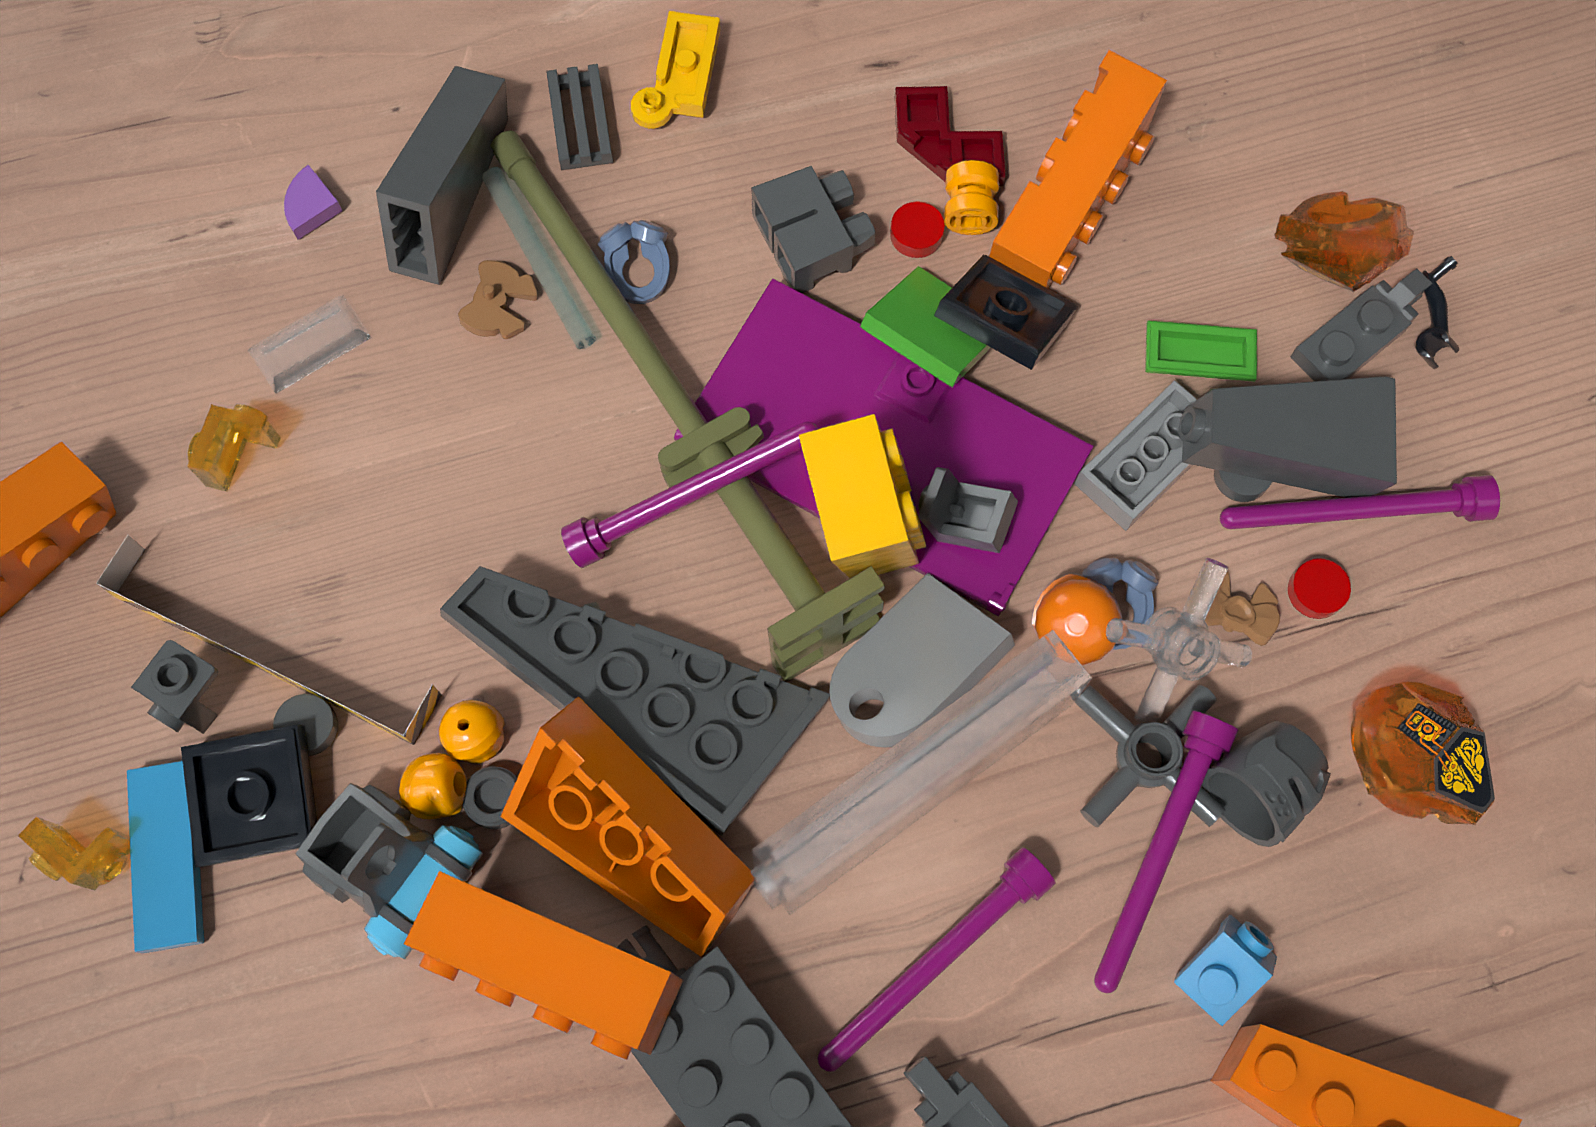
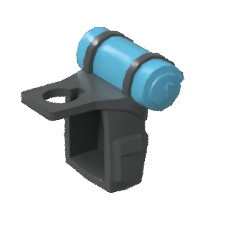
M350 783L320 817L296 852V855L304 863L302 872L316 886L322 889L326 895L341 903L352 899L370 916L364 930L367 933L368 940L380 953L406 959L413 948L404 945V942L438 872L441 871L467 882L473 874L471 872L472 868L483 853L469 832L452 825L449 827L442 825L434 834L421 830L409 822L411 812L399 800L392 798L386 792L372 785L362 788Z

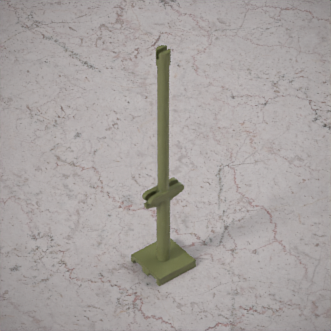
M505 131L497 135L490 145L494 151L493 154L508 177L515 181L683 435L682 438L661 449L658 454L661 473L667 486L670 488L756 446L764 438L763 432L757 424L751 427L750 415L746 409L736 407L710 422L706 421L536 167L535 159L515 131ZM747 476L716 491L795 610V612L767 628L772 666L778 675L781 676L782 681H790L863 637L880 620L877 613L883 610L884 602L878 593L884 590L885 585L872 566L825 593Z

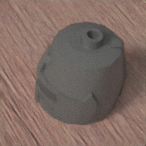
M1274 721L1265 724L1234 742L1229 753L1223 752L1219 761H1214L1210 765L1202 787L1226 809L1221 815L1222 820L1251 842L1260 846L1272 847L1280 842H1284L1303 821L1304 816L1309 814L1321 801L1331 773L1327 772L1329 766L1323 751L1307 734L1293 725Z

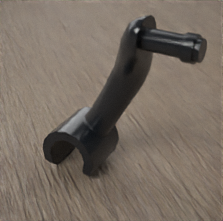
M1452 256L1445 258L1444 262L1432 272L1428 273L1426 270L1422 272L1432 282V285L1424 291L1430 311L1431 328L1424 331L1418 337L1415 348L1418 354L1433 369L1439 367L1434 361V356L1440 349L1450 347L1455 353L1459 351V346L1449 335L1446 297L1436 282L1451 269L1453 270L1457 267L1458 262Z

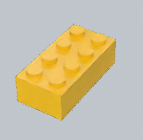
M875 414L799 434L831 561L849 578L854 577L871 566L876 574L879 575L919 564L916 550L925 548L926 543L918 513L911 499L908 475L893 428L881 431Z

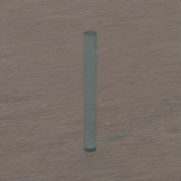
M493 167L488 169L482 175V179L576 348L585 349L591 346L596 341L593 331L501 168Z

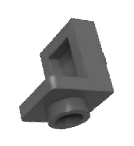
M937 467L930 485H927L921 493L919 519L939 542L1000 553L1018 500L1011 491L958 482L949 469Z
M167 640L131 686L133 690L154 702L147 713L176 732H179L186 723L204 734L218 716V714L199 702L200 698L217 677L218 670L173 640Z

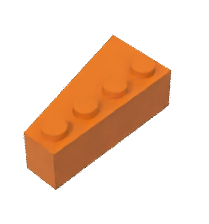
M1111 50L1107 52L1099 66L1098 71L1100 72L1093 93L1084 90L1073 108L1074 114L1065 129L1062 140L1056 137L1047 151L1036 176V180L1041 182L1040 185L1029 181L992 243L989 257L1049 289L1053 281L1059 285L1064 283L1077 259V256L1072 254L1079 241L1085 244L1091 241L1103 219V215L1098 213L1105 201L1111 204L1116 202L1129 178V175L1125 174L1124 171L1130 162L1137 165L1142 162L1155 137L1147 132L1167 80Z
M59 442L0 481V618L90 537L101 531L108 521L117 514L107 486L63 442Z
M579 696L540 727L500 816L700 957H703L732 921L757 878Z
M441 871L438 872L404 942V945L424 953L418 966L451 981L455 980L459 970L480 979L475 992L511 1007L516 995L537 1004V1007L532 1017L563 1032L569 1033L574 1021L596 1031L590 1044L625 1060L628 1059L632 1048L651 1055L683 982L681 978L670 971Z
M1262 1024L1240 1027L1210 1080L1278 1127H1519L1522 1119Z

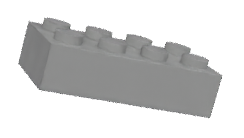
M1175 380L1080 471L1074 483L1125 531L1193 466L1192 464L1182 463L1183 441L1179 438L1178 427L1184 409L1197 401V399Z

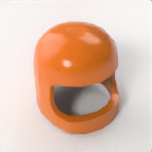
M1067 574L1054 580L1041 593L1034 606L1032 623L1036 629L1040 644L1052 657L1066 664L1086 665L1101 660L1114 648L1121 634L1122 612L1117 598L1106 586L1088 577Z

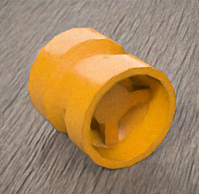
M975 160L962 161L952 165L946 173L945 189L950 196V200L945 205L944 223L946 227L952 232L963 235H979L990 232L998 224L999 207L997 202L993 200V197L999 190V172L997 168L992 164Z

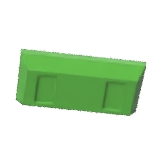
M1147 321L1145 372L1255 382L1257 380V330Z

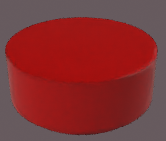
M920 201L906 203L899 207L892 217L890 228L891 242L896 250L911 258L929 256L942 243L945 227L944 219L938 209L928 203Z
M1312 559L1303 563L1292 574L1288 582V596L1292 605L1301 614L1313 619H1324L1334 615L1348 602L1351 594V583L1347 573L1338 564L1327 559Z

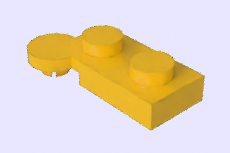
M669 11L656 70L655 87H646L639 90L631 100V114L637 124L641 127L654 129L664 126L670 120L672 114L704 117L721 31L720 18Z

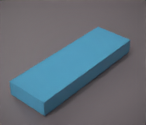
M183 762L127 770L134 950L137 953L144 954L203 944L200 867L195 868Z

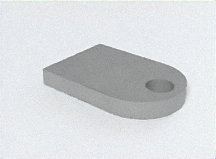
M927 573L840 659L830 681L829 690L832 707L844 729L862 743L884 748L909 744L932 730L1015 646L1012 634ZM880 700L884 702L883 708L877 716L867 720L855 718L857 708L865 701Z

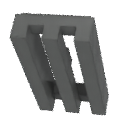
M598 64L588 65V71L579 73L577 66L567 68L568 74L558 75L557 69L546 71L561 170L613 163ZM591 86L600 151L591 153L581 87ZM570 89L579 148V154L570 155L561 90Z

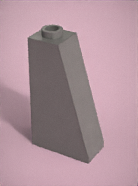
M455 66L376 190L389 271L440 285L493 159L494 151L490 145L497 135L504 132L508 122L505 79Z
M1384 376L1212 389L1185 408L1180 418L1178 434L1179 438L1183 441L1182 463L1345 498L1373 496L1397 484L1396 385L1394 378Z

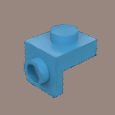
M1229 915L1221 923L1218 933L1177 973L1174 983L1216 1022L1223 1026L1273 976L1277 956L1272 952L1274 946L1266 934L1257 926L1248 921L1241 924L1235 917Z

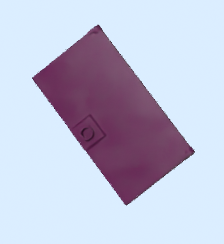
M772 278L695 402L706 421L710 422L733 408L742 407L749 412L751 427L757 424L763 432L764 438L758 443L760 444L803 422H813L821 429L875 414L881 431L893 428L908 475L911 499L913 500L918 517L921 493L927 485H930L937 467L949 469L958 482L1011 491L1018 500L1000 553L939 542L920 521L926 547L916 550L919 564L909 566L924 576L927 573L952 591L999 617L1001 612L1006 609L1007 601L1092 451L1093 445L964 378H961L953 387L947 385L860 327L861 324ZM679 429L676 430L674 435L675 441L683 437ZM802 450L747 476L750 481L820 518Z

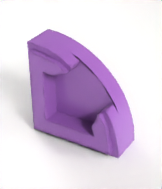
M309 165L297 173L286 191L284 200L285 216L298 240L342 212L336 198Z

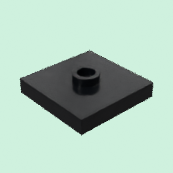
M982 255L940 300L934 316L1032 370L1071 321L1078 306L993 258Z
M292 725L181 747L195 868L299 849L318 822L305 726Z

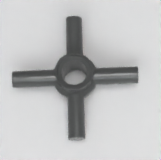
M1091 685L1087 687L1074 702L1118 742L1116 749L1118 771L1080 810L1083 817L1093 826L1099 827L1137 786L1156 788L1164 785L1172 792L1181 771L1180 767L1183 756L1181 739L1184 737L1183 731L1192 711L1205 714L1217 701L1215 695L1205 686L1198 685L1162 724L1153 722L1134 726ZM1137 743H1149L1157 748L1162 758L1160 768L1147 767L1139 760L1136 753ZM1201 787L1191 811L1210 827L1221 817L1226 809Z

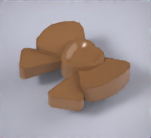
M494 260L480 262L478 266L480 283L474 293L473 301L460 309L458 313L460 324L467 331L478 336H496L500 332L503 339H509L525 330V323L505 311L507 307L506 296L536 301L538 297L534 282L528 274L519 277L515 269L503 262Z
M1222 571L1205 578L1203 582L1204 588L1201 590L1194 605V615L1197 623L1202 626L1222 625L1227 632H1243L1260 646L1266 645L1273 637L1280 623V615L1276 607L1278 600L1263 583L1259 584L1251 600L1248 602L1242 596L1230 597L1229 572Z

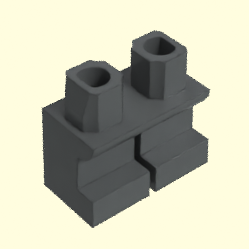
M809 166L751 187L752 216L770 251L774 253V258L789 287L800 293L813 289L814 280L836 270L840 273L851 271L853 256L875 245L876 232L867 213L861 212L840 220L836 212L839 209L852 205L854 200L852 186L843 170L817 177L813 167Z

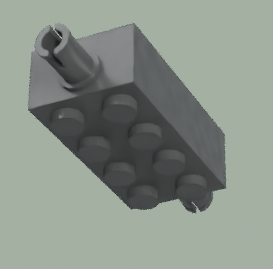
M647 925L632 933L646 953L644 959L627 938L616 947L619 950L670 971L683 980L651 1055L632 1048L631 1052L685 1127H852L718 947L714 948L688 970L685 968L678 970L651 934V930Z

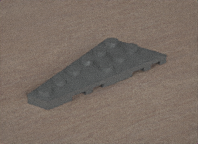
M479 566L440 608L441 617L558 709L562 710L579 696L705 824L721 836L830 697L829 693L812 687L809 691L780 680V675L761 668L757 672L724 660L723 655L646 626L636 623L634 627L605 616V611L584 605L582 608L549 596L547 590Z

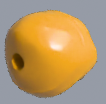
M477 700L461 701L451 706L445 712L439 726V738L441 744L452 758L468 763H483L496 756L504 743L503 727L505 726V721L501 713L486 702Z
M431 753L419 756L411 761L403 772L399 787L400 801L411 814L421 819H437L457 814L462 809L465 797L466 777L459 763L447 754Z

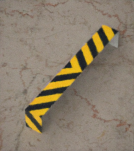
M129 535L126 536L97 581V585L115 598L309 694L318 696L325 702L412 745L415 744L442 696L432 684L405 733L402 735L118 594V590L145 550Z

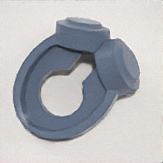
M645 220L633 221L631 225L627 222L618 223L605 232L598 242V246L605 253V270L625 300L632 304H646L657 299L664 292L670 275L669 256L664 245L668 232L664 231L663 227ZM632 239L640 242L643 257L648 259L654 267L652 281L647 286L641 288L629 285L623 277V267L629 260L627 244Z
M1103 558L1091 563L1083 570L1082 575L1106 586L1112 594L1115 582L1122 579L1127 583L1125 600L1131 605L1134 618L1131 625L1121 631L1112 650L1126 649L1135 645L1145 636L1153 619L1154 598L1152 591L1159 584L1155 574L1137 561L1126 560L1124 563H1121L1116 558Z

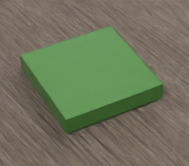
M919 266L866 312L860 326L863 330L951 387L991 348L934 316L940 300L952 287Z

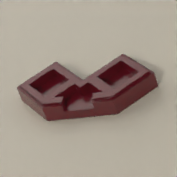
M947 86L895 87L896 142L945 183L947 170L952 165L962 161L975 160L992 164L997 168L999 172V186L1004 185L1006 176L1002 131H950Z

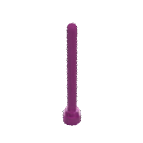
M803 422L602 521L597 517L591 520L582 517L562 527L561 535L564 545L577 566L580 568L589 566L604 558V551L611 549L612 541L802 450L799 434L818 430L819 428L813 422Z
M1492 475L1464 477L1461 483L1453 484L1452 488L1448 490L1228 507L1221 512L1220 523L1226 529L1231 530L1453 512L1456 517H1464L1469 522L1494 520L1500 509V492L1498 484Z
M1192 711L1183 731V734L1188 736L1184 747L1189 749V752L1094 977L1095 986L1102 993L1114 992L1121 981L1212 760L1219 761L1223 751L1230 752L1238 729L1226 722L1197 711Z
M1020 848L1004 863L1007 870L999 876L1002 883L825 1045L817 1057L819 1066L827 1072L836 1071L1018 901L1023 904L1027 903L1031 898L1038 901L1056 884L1045 866L1026 848Z

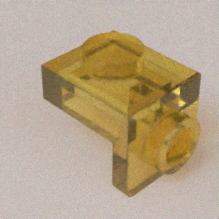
M211 404L201 432H197L190 441L187 467L206 487L228 492L246 442L277 448L281 437L267 420L268 416L256 408L236 404L233 409Z
M35 817L18 835L34 850L28 859L43 874L55 881H59L63 877L71 884L94 891L99 885H105L115 879L128 863L127 855L130 853V836L109 827L105 828L87 848L62 826L39 817Z

